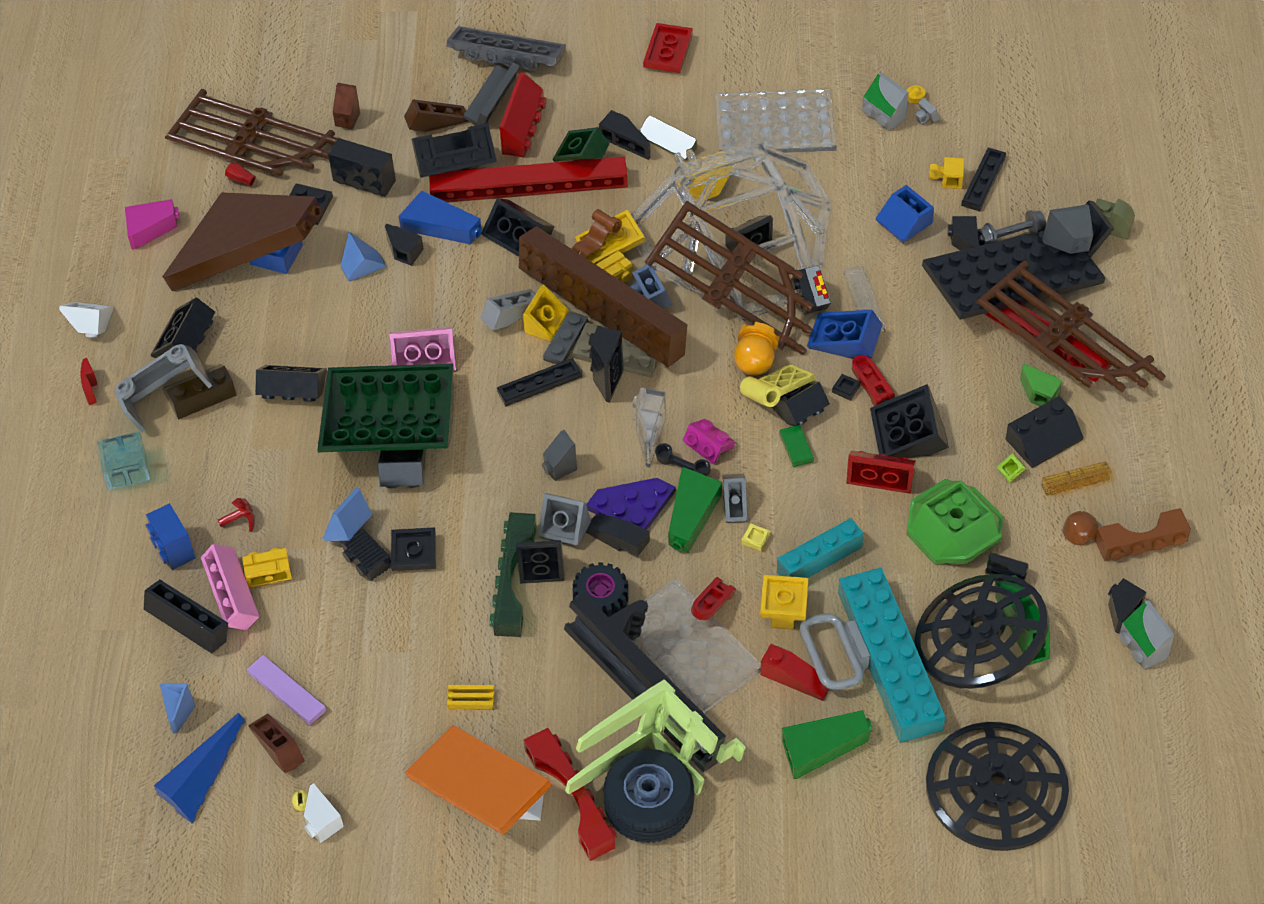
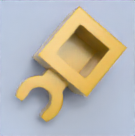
M944 157L943 167L938 164H930L929 179L936 180L942 178V188L962 189L964 158Z

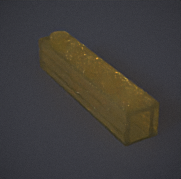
M1107 461L1046 476L1042 479V488L1046 496L1087 485H1094L1098 482H1106L1110 480L1111 469Z

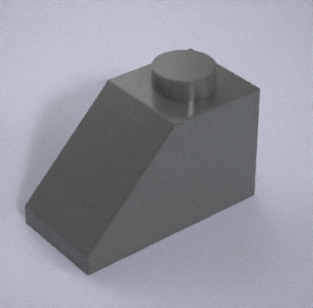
M563 430L543 453V469L555 481L577 470L575 443L567 432Z
M744 473L722 475L725 521H748L746 478Z

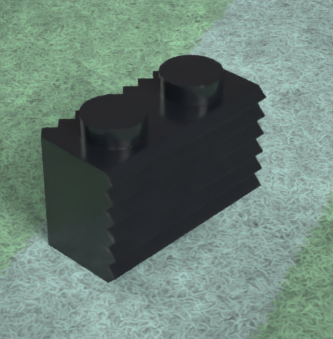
M365 529L355 534L350 541L342 543L344 558L348 563L353 562L356 565V570L362 577L366 575L370 581H373L374 578H377L381 573L391 568L389 554L384 551Z

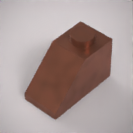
M337 83L333 105L335 126L353 129L360 115L356 86Z

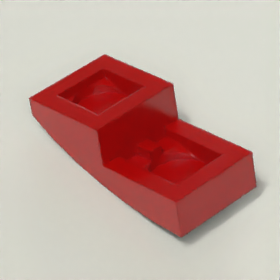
M84 358L80 370L81 384L88 404L92 405L97 403L92 387L98 385L88 359Z

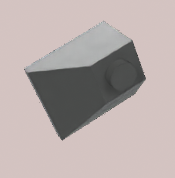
M1088 204L1050 210L1042 239L1043 243L1070 254L1089 251L1093 231Z

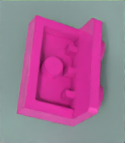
M706 419L690 423L683 438L685 444L712 464L717 462L720 453L733 449L736 443L726 432L719 430L711 421Z

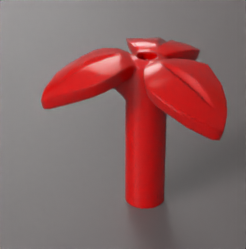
M236 498L232 504L238 510L219 518L218 523L223 527L241 517H246L249 522V532H252L255 525V516L252 513L251 505L245 498Z

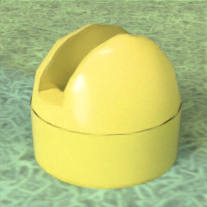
M305 790L296 791L293 794L292 804L298 811H305L308 793ZM302 796L303 803L299 804V797Z

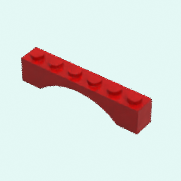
M549 728L523 739L525 752L535 769L553 776L564 786L567 785L568 780L579 773L578 770L574 771L572 768V760L567 752L563 753L560 748L562 745L557 734L553 735ZM583 786L572 792L571 794L580 811L579 843L591 861L615 849L617 835L611 825L607 826L604 821L606 817L601 807L595 806L593 802L594 796L589 788L585 789Z

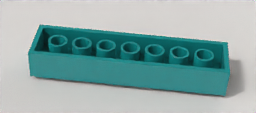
M882 567L839 578V597L849 621H856L869 651V670L899 743L943 731L945 714Z

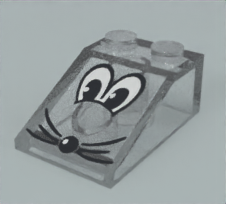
M640 387L638 395H634L632 407L635 408L633 420L636 421V431L645 465L650 468L666 419L665 392Z

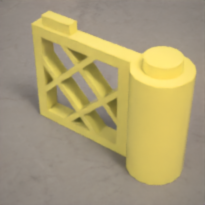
M790 364L759 379L751 376L746 377L740 384V392L743 396L762 405L774 407L779 402L780 396L814 381L815 375Z

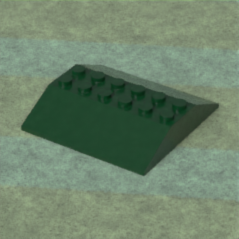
M453 363L328 367L317 448L318 453L448 448L452 437L454 410Z

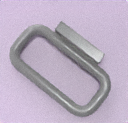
M825 613L808 617L805 621L801 622L800 634L822 685L831 690H841L858 685L863 680V670L869 667L870 654L856 621L846 622L845 627L839 617L834 614ZM825 622L832 623L835 626L855 673L852 678L839 681L829 679L810 635V626Z

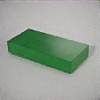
M800 425L780 430V437L793 467L814 462V457Z

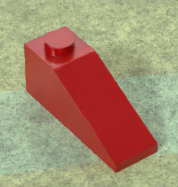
M770 643L761 660L760 675L823 701L829 689L822 685L815 668L791 651Z

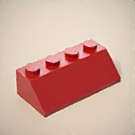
M523 72L519 73L499 129L502 154L525 158L527 150L531 149L532 136L535 137L537 122L540 123L541 111L545 109L547 99L544 97L543 88Z

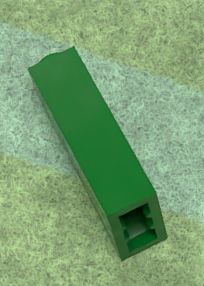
M685 467L682 468L668 532L669 546H672L675 550L689 553L722 496L721 481Z
M995 581V586L1005 588L1012 593L1024 589L1023 586L1015 583ZM995 592L997 602L1006 597ZM1026 596L1020 599L1025 610V619L1039 621V609L1032 598ZM1014 603L1002 609L1005 617H1018ZM1050 625L1041 650L1028 665L1050 659ZM1009 626L1013 633L1015 627ZM1023 628L1017 640L1022 653L1032 643L1037 633L1036 629Z
M861 710L783 727L781 740L793 779L800 778L868 742L869 732H872V724L870 719L865 717L864 711Z

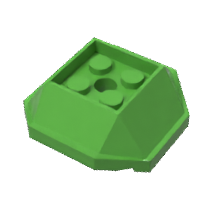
M944 479L911 499L907 536L934 565L944 563L967 564L1001 542L1004 516L975 487L968 486L961 480L951 481Z

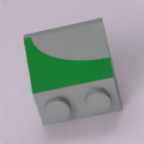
M880 72L863 97L862 111L877 121L879 125L891 131L906 120L909 92Z
M1147 600L1122 623L1119 637L1121 642L1131 650L1134 660L1140 663L1144 669H1147L1168 659L1175 634L1151 602Z

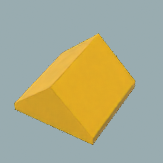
M544 284L540 286L523 314L524 331L526 334L551 342L570 310Z

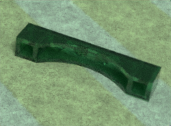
M509 512L508 521H504V534H506V538L501 540L503 557H499L498 570H501L500 576H496L495 589H498L497 594H493L492 607L495 608V611L490 614L489 625L494 630V636L521 637L524 620L523 608L515 597L511 587V580L518 563L516 543L535 542L537 529L536 514Z

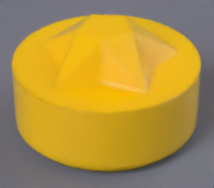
M912 85L906 90L909 92L908 101L910 103L918 104L919 101L925 98L926 91L919 85Z

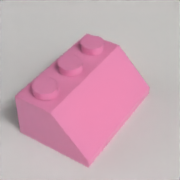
M453 326L390 332L392 365L453 363L454 370H456Z

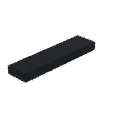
M987 148L962 200L961 206L981 211L1005 161L1006 152Z
M571 358L497 387V392L506 407L581 378L582 372L574 359Z

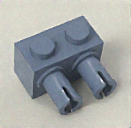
M645 265L632 272L636 281L635 284L629 287L663 309L673 305L652 266Z

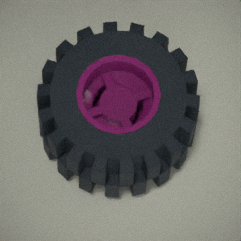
M598 562L596 566L592 563L589 564V568L583 567L581 573L576 574L572 588L573 600L585 593L608 617L628 606V580H626L625 574L621 573V569L618 567L614 569L612 564L608 563L605 566L603 562Z

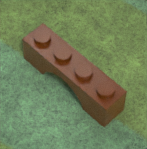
M1179 508L1160 513L1157 526L1147 532H1132L1125 529L1119 523L1098 527L1095 542L1104 561L1119 560L1125 556L1140 555L1146 551L1161 550L1167 546L1181 545L1188 542L1191 528L1182 509Z

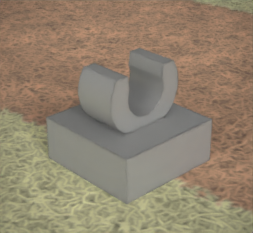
M925 98L918 102L920 110L915 114L918 117L917 120L922 125L929 119L935 124L940 119L937 109Z

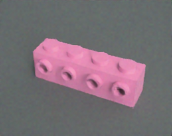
M212 544L201 556V560L222 619L228 622V627L248 630L259 618V614L235 549Z

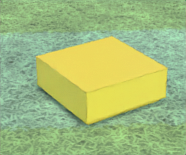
M750 523L741 540V544L762 552L770 537V530Z

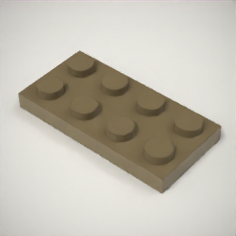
M586 322L572 352L573 358L592 363V359L589 358L591 346L588 343L591 333H595L599 325ZM622 337L624 371L651 378L658 361Z

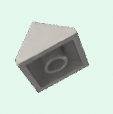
M544 493L538 536L579 545L591 523L586 502Z

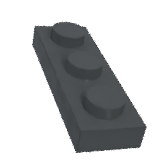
M572 311L568 312L543 355L544 361L558 364L567 360L586 322L588 323L587 316Z

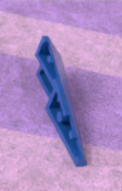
M239 713L154 785L157 795L172 805L175 811L191 824L195 821V815L200 805H203L205 795L210 786L214 784L228 756L227 752L237 738L236 735L241 725L245 723L244 718Z

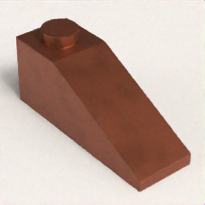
M269 714L248 725L272 760L284 773L296 769L298 765L305 762L295 739Z

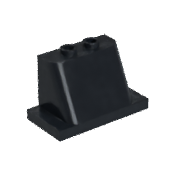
M488 123L470 126L467 130L436 137H432L431 134L411 139L420 178L497 162Z

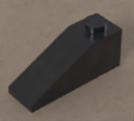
M611 110L599 123V130L609 143L647 160L651 158L650 143L628 117Z

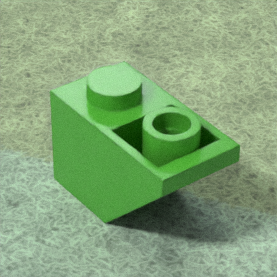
M1026 364L1022 366L1020 381L1031 403L1042 406L1059 396L1063 380L1040 371L1035 367Z

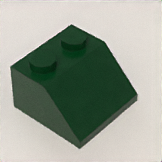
M598 127L571 130L566 134L552 160L554 162L599 159L605 155L610 143Z

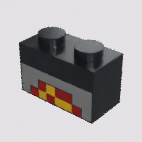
M819 265L800 269L799 271L803 274V277L799 280L792 276L793 288L797 291L798 295L811 302L814 306L810 311L798 304L799 309H802L804 315L827 309L831 302Z

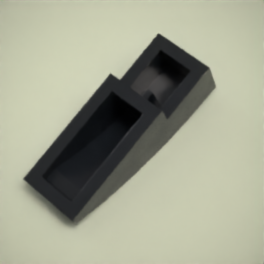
M596 514L591 519V523L585 532L618 551L623 548L637 557L650 542V531L626 520L607 515Z

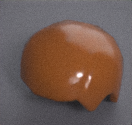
M1077 511L1067 517L1062 532L1071 543L1085 545L1087 541L1094 540L1099 525L1096 518L1090 513Z

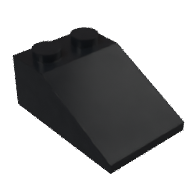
M426 449L380 451L378 461L380 487L396 488L398 486H408L415 488L422 486L425 477Z
M561 540L516 543L520 584L564 581Z

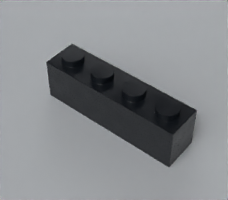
M159 579L144 590L143 610L211 654L227 641L228 622Z

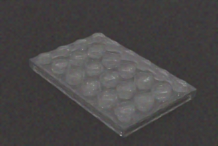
M830 89L715 94L719 152L722 155L836 151L837 144Z
M674 578L644 599L648 604V610L645 613L646 617L641 627L642 632L637 639L631 641L705 713L761 672V663L714 616L705 621L695 618L691 613V607L696 597L677 578Z

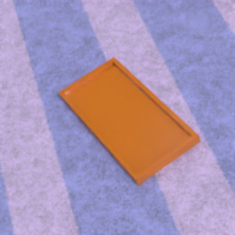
M454 725L405 771L407 777L502 835L552 786L549 779Z

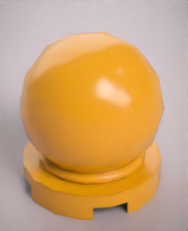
M755 322L754 325L750 326L744 324L740 327L738 333L739 342L734 349V363L741 372L746 375L759 376L772 367L775 359V350L778 348L780 336L774 333L775 329L759 322Z

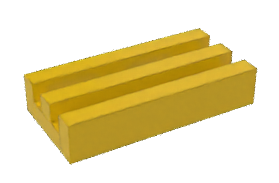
M448 685L447 708L493 710L494 685ZM453 699H467L468 701H453ZM476 699H489V701H475V700H476Z

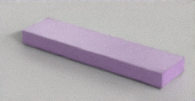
M264 655L246 669L253 679L308 725L314 723L326 712V707Z

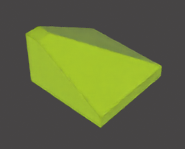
M1013 453L996 467L1009 483L1026 469L1019 458Z

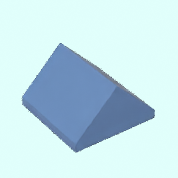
M356 487L333 512L322 539L325 541H350L372 516L359 488Z

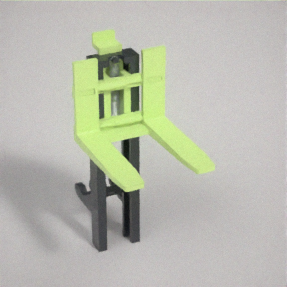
M585 593L570 602L569 607L578 616H576L574 622L566 623L564 630L632 699L631 702L579 738L576 750L580 753L640 716L641 720L635 733L568 780L565 789L568 794L607 772L622 756L636 750H641L646 746H649L651 749L671 753L680 759L691 774L696 795L700 794L705 779L689 764L690 760L702 772L707 771L716 765L717 762L723 763L732 756L738 762L742 760L746 748L745 745L738 738L725 745L726 735L631 641L641 635V627L644 624L645 613L648 610L646 601L639 599L610 617ZM663 732L681 749L680 754L662 736Z

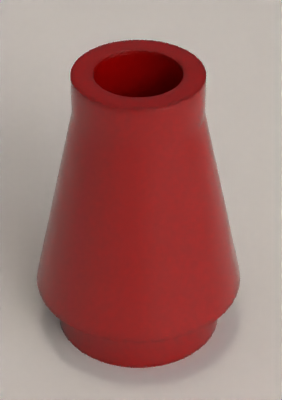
M231 162L225 171V176L228 177V180L252 186L256 179L255 175L247 171L238 162Z

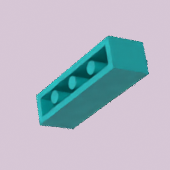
M849 518L778 557L777 573L779 576L809 578L863 547L864 533L853 519Z

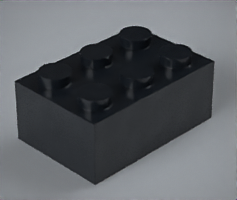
M338 138L328 153L333 181L339 184H345L386 197L396 181L391 153Z

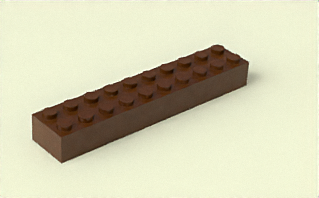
M536 226L519 237V269L544 284L608 328L621 331L623 338L665 366L669 367L685 356L688 324Z

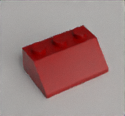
M851 450L848 457L846 484L911 494L916 460Z

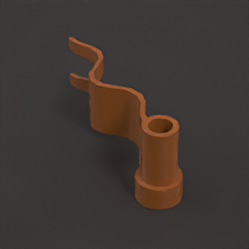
M599 209L595 210L592 214L594 223L588 235L582 241L577 242L572 247V250L577 253L581 251L580 255L587 259L590 254L598 251L603 246L609 232L613 235L619 232L622 227L621 220L611 217Z

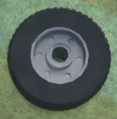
M657 749L633 751L618 759L605 777L603 791L607 817L612 826L626 838L637 842H660L675 836L689 822L694 807L693 780L686 765L671 753Z

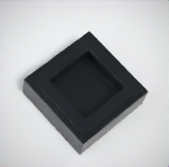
M841 374L832 388V393L851 401L860 388L861 382Z

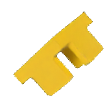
M763 575L760 618H770L771 627L778 629H794L795 620L805 621L808 578Z

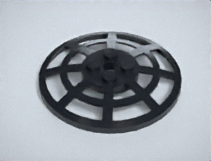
M1005 574L975 576L954 584L930 603L918 622L915 633V646L926 672L935 680L956 688L973 689L991 686L1019 673L1039 653L1049 629L1048 609L1039 592L1022 579ZM994 581H1007L1025 588L1012 593L1005 588L992 586ZM984 582L982 586L965 590L957 595L953 594L969 585ZM980 592L978 599L965 604L961 600V598ZM989 592H996L1006 596L997 603L987 600ZM1031 594L1034 596L1039 608V621L1025 619V610L1020 599ZM946 599L948 602L940 609L934 622L925 624L934 609ZM1014 603L1018 617H1005L1002 609ZM952 605L958 609L952 619L941 620L945 612ZM983 622L978 627H973L975 623ZM1005 627H1015L1007 641L1003 642L1000 637ZM950 628L952 636L942 645L939 639V629ZM1023 628L1036 629L1037 633L1032 643L1017 658L1010 648L1019 639ZM932 631V639L937 651L927 660L922 651L920 639L922 633ZM956 643L967 648L966 656L956 655L949 650ZM991 644L996 648L991 652L976 656L977 649L985 648ZM1000 655L1009 663V665L998 671L974 677L975 664L990 661ZM944 656L952 662L965 664L964 677L946 674L934 666Z
M982 722L955 731L944 739L934 751L928 764L926 775V793L929 804L941 824L962 841L983 849L1009 851L1037 843L1055 829L1062 819L1067 806L1069 794L1068 777L1058 754L1040 736L1014 724ZM994 728L1014 731L1030 739L1022 744L1011 738L995 736ZM984 729L986 737L971 741L962 748L950 743L962 734ZM997 743L1008 744L1018 748V750L1012 756L999 753ZM1038 744L1041 745L1055 760L1060 774L1047 773L1042 761L1032 749ZM979 745H988L989 754L980 758L968 752ZM945 750L955 755L949 767L948 779L934 782L935 765L941 752ZM1028 755L1037 766L1039 772H1026L1020 761ZM961 759L972 765L970 776H955ZM1000 776L1005 782L996 784L992 781V778ZM1027 781L1041 782L1040 793L1036 800L1025 792ZM1048 782L1062 783L1061 800L1053 816L1042 807L1047 795ZM970 785V789L975 796L970 804L965 802L957 787ZM950 789L954 801L964 811L956 822L941 807L936 791ZM1019 800L1029 807L1020 814L1009 816L1008 807ZM982 804L996 807L999 810V817L988 816L977 810ZM1035 813L1046 823L1029 835L1012 839L1010 825L1025 821ZM971 818L986 824L1000 825L1002 840L978 836L965 830L964 827Z

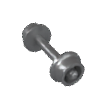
M1028 210L1025 214L1026 221L995 230L990 223H985L984 227L978 229L979 244L981 246L997 242V238L1026 229L1030 233H1039L1046 228L1045 217L1041 211L1033 212Z

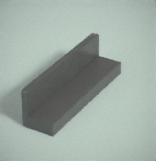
M513 62L508 70L496 65L465 112L464 118L476 125L487 123L516 78L520 65Z

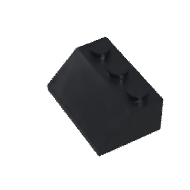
M497 198L481 235L519 256L520 236L536 226L551 235L555 226L509 199Z
M197 297L175 309L151 356L158 358L179 344L190 346L197 353L196 348L203 342L205 331L212 325L215 311Z
M597 326L595 333H591L588 343L591 346L589 358L592 359L590 371L593 372V381L605 401L610 402L624 371L622 332Z
M264 365L256 369L255 395H262V399H274V396H282L283 400H295V397H303V401H316V398L322 396L327 368Z
M1058 396L1009 423L1005 440L1033 468L1082 441L1083 435L1073 410Z

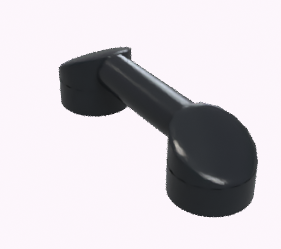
M659 444L655 449L656 458L662 464L671 463L708 476L711 472V466L707 460L700 459L693 464L674 456L672 447L669 444Z

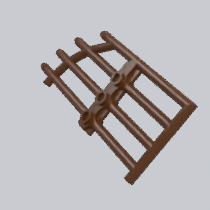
M201 89L165 136L167 140L277 176H282L284 173L282 169L277 167L291 164L313 170L314 164L303 159L315 155L329 160V152H325L321 148L327 143L334 145L338 138L333 137L335 135L333 130L322 134L273 118V113L262 107H256L251 111L207 97L205 89ZM201 102L248 117V119L242 124L196 108ZM192 115L239 131L232 137L186 121ZM266 124L319 141L310 146L263 131L262 129ZM183 128L229 144L225 150L176 134ZM256 137H260L302 152L290 156L254 144L253 141ZM247 150L275 158L276 160L259 162L243 157Z
M686 200L645 263L651 267L656 262L705 293L702 299L718 310L724 305L752 324L759 322L769 325L727 298L733 288L737 289L786 320L782 332L777 329L774 330V333L780 336L779 349L783 350L784 346L787 345L795 349L796 352L804 354L807 349L789 337L793 325L798 329H802L807 334H810L813 330L809 325L804 324L803 321L795 317V302L810 311L814 306L811 302L795 293L789 277L790 274L794 278L801 280L803 274ZM687 213H693L739 242L734 251L730 252L684 223L683 219ZM676 229L682 230L728 259L721 269L717 268L671 239ZM666 245L715 275L716 277L711 285H706L660 256L659 254ZM756 254L778 267L783 285L750 264ZM747 271L787 297V311L739 282L743 273Z
M1022 261L976 301L978 305L1088 388L1093 384L1088 377L1104 379L1118 391L1124 392L1126 386L1115 377L1127 376L1145 389L1149 383L1136 373L1141 369H1145L1160 381L1166 378L1162 371L1157 370L1151 364L1154 362L1153 356L1148 355L1143 358L1091 319L1093 313L1089 311L1088 307L1078 302L1074 305L1026 270L1029 267L1027 261ZM1021 275L1067 311L1059 315L1014 281V279ZM1006 286L1010 287L1054 322L1048 327L1001 290ZM995 296L1042 333L1035 338L988 301ZM1083 324L1087 325L1136 363L1130 366L1125 365L1078 328ZM1072 334L1116 369H1103L1066 341V339ZM1058 346L1062 347L1088 368L1072 366L1053 350Z

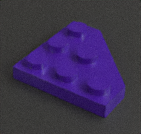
M652 478L597 489L586 506L588 511L594 514L626 520L647 530L674 495L676 487L659 478Z

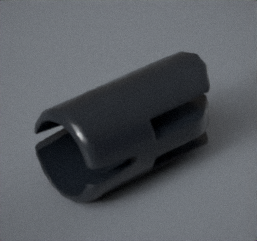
M990 552L985 574L1016 575L1017 578L1025 581L1029 564Z

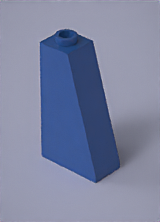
M421 191L399 215L400 228L417 234L471 244L482 233L480 218L424 191Z

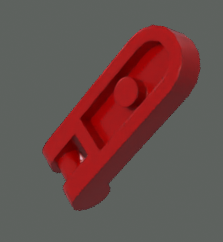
M859 355L852 360V371L870 396L874 406L881 404L882 401L895 398L894 391L870 357Z
M716 577L694 600L691 607L692 615L698 620L705 621L711 619L724 603L731 599L736 588L732 585L724 584L722 579Z

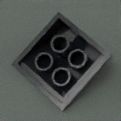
M928 384L870 408L879 455L912 458L929 456L949 448L946 431Z

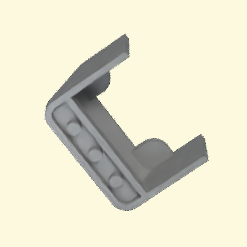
M179 344L172 347L118 383L115 394L127 418L141 432H144L145 428L134 403L191 366L192 370L208 388L212 387L197 353L190 346Z

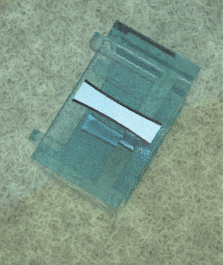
M140 432L97 441L102 473L108 490L151 480L145 446Z

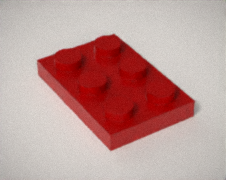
M656 23L643 61V68L681 73L693 35V28Z

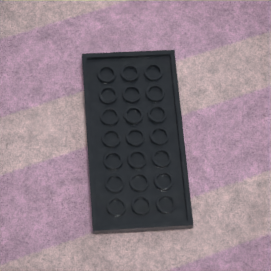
M1045 230L1039 233L1034 232L923 259L922 267L960 320L989 313L978 305L976 301L1022 261H1027L1029 264L1026 270L1058 294L1103 284L1106 278L1086 251L1070 254L1043 243L1042 239ZM1021 275L1014 279V281L1039 300L1048 298L1046 294ZM1008 286L1001 290L1019 305L1028 303L1026 299ZM995 296L988 301L999 310L1009 308Z

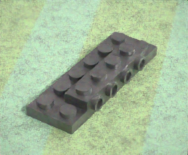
M458 26L450 35L446 47L453 48L456 51L464 50V57L473 61L484 60L491 64H505L508 67L514 62L526 70H537L541 63L548 67L556 66L566 52V44Z

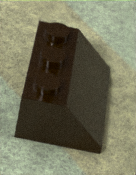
M220 364L205 370L212 384L210 388L206 386L197 374L162 388L178 420L237 396L233 380L224 365Z

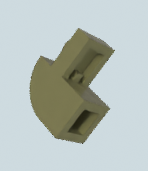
M1097 198L1096 205L1114 228L1110 235L1127 240L1135 219L1132 207L1121 199H1118L1115 204Z

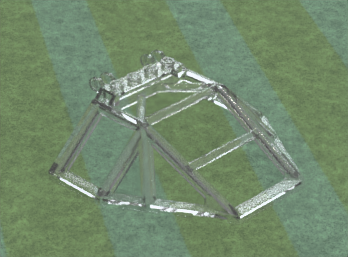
M747 130L741 132L744 144L740 145L737 136L732 134L730 135V141L733 147L696 159L695 153L689 148L686 149V156L689 159V162L686 163L680 152L674 153L678 167L631 214L646 242L636 246L645 262L653 248L640 225L673 191L676 192L683 205L687 200L706 213L777 191L790 234L759 244V246L765 250H770L793 242L801 268L819 265L822 273L831 200L806 161L763 144H757L751 141ZM775 163L799 172L810 192L787 184ZM761 165L767 176L747 170ZM735 175L766 184V186L705 205L718 179ZM706 183L699 199L695 202L688 189ZM803 203L820 208L818 220ZM688 212L689 217L684 223L716 242L707 222ZM798 215L816 234L813 258H811ZM677 228L671 239L681 244L687 238L685 247L696 254L699 241ZM666 245L659 255L666 258L674 249ZM704 245L712 264L721 269L728 259ZM683 256L681 269L692 275L694 262ZM653 263L652 267L654 270L663 273L665 278L689 291H696L701 294V297L705 294L658 263ZM735 288L732 289L727 297L755 316L771 312L756 301L745 304L740 292ZM781 293L766 298L781 308L787 306V297ZM736 313V317L744 321L746 320Z

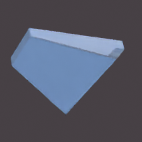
M348 233L341 261V269L348 281L386 267L377 250L352 233Z
M162 683L160 687L172 732L177 733L194 710L195 704L187 683Z

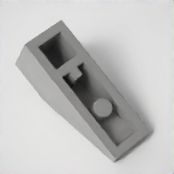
M528 289L488 298L480 319L492 330L509 327L523 317L525 310L536 293Z

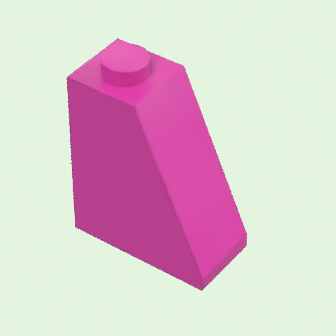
M172 199L125 207L127 234L131 249H136L177 227V219L180 218L178 207H174Z

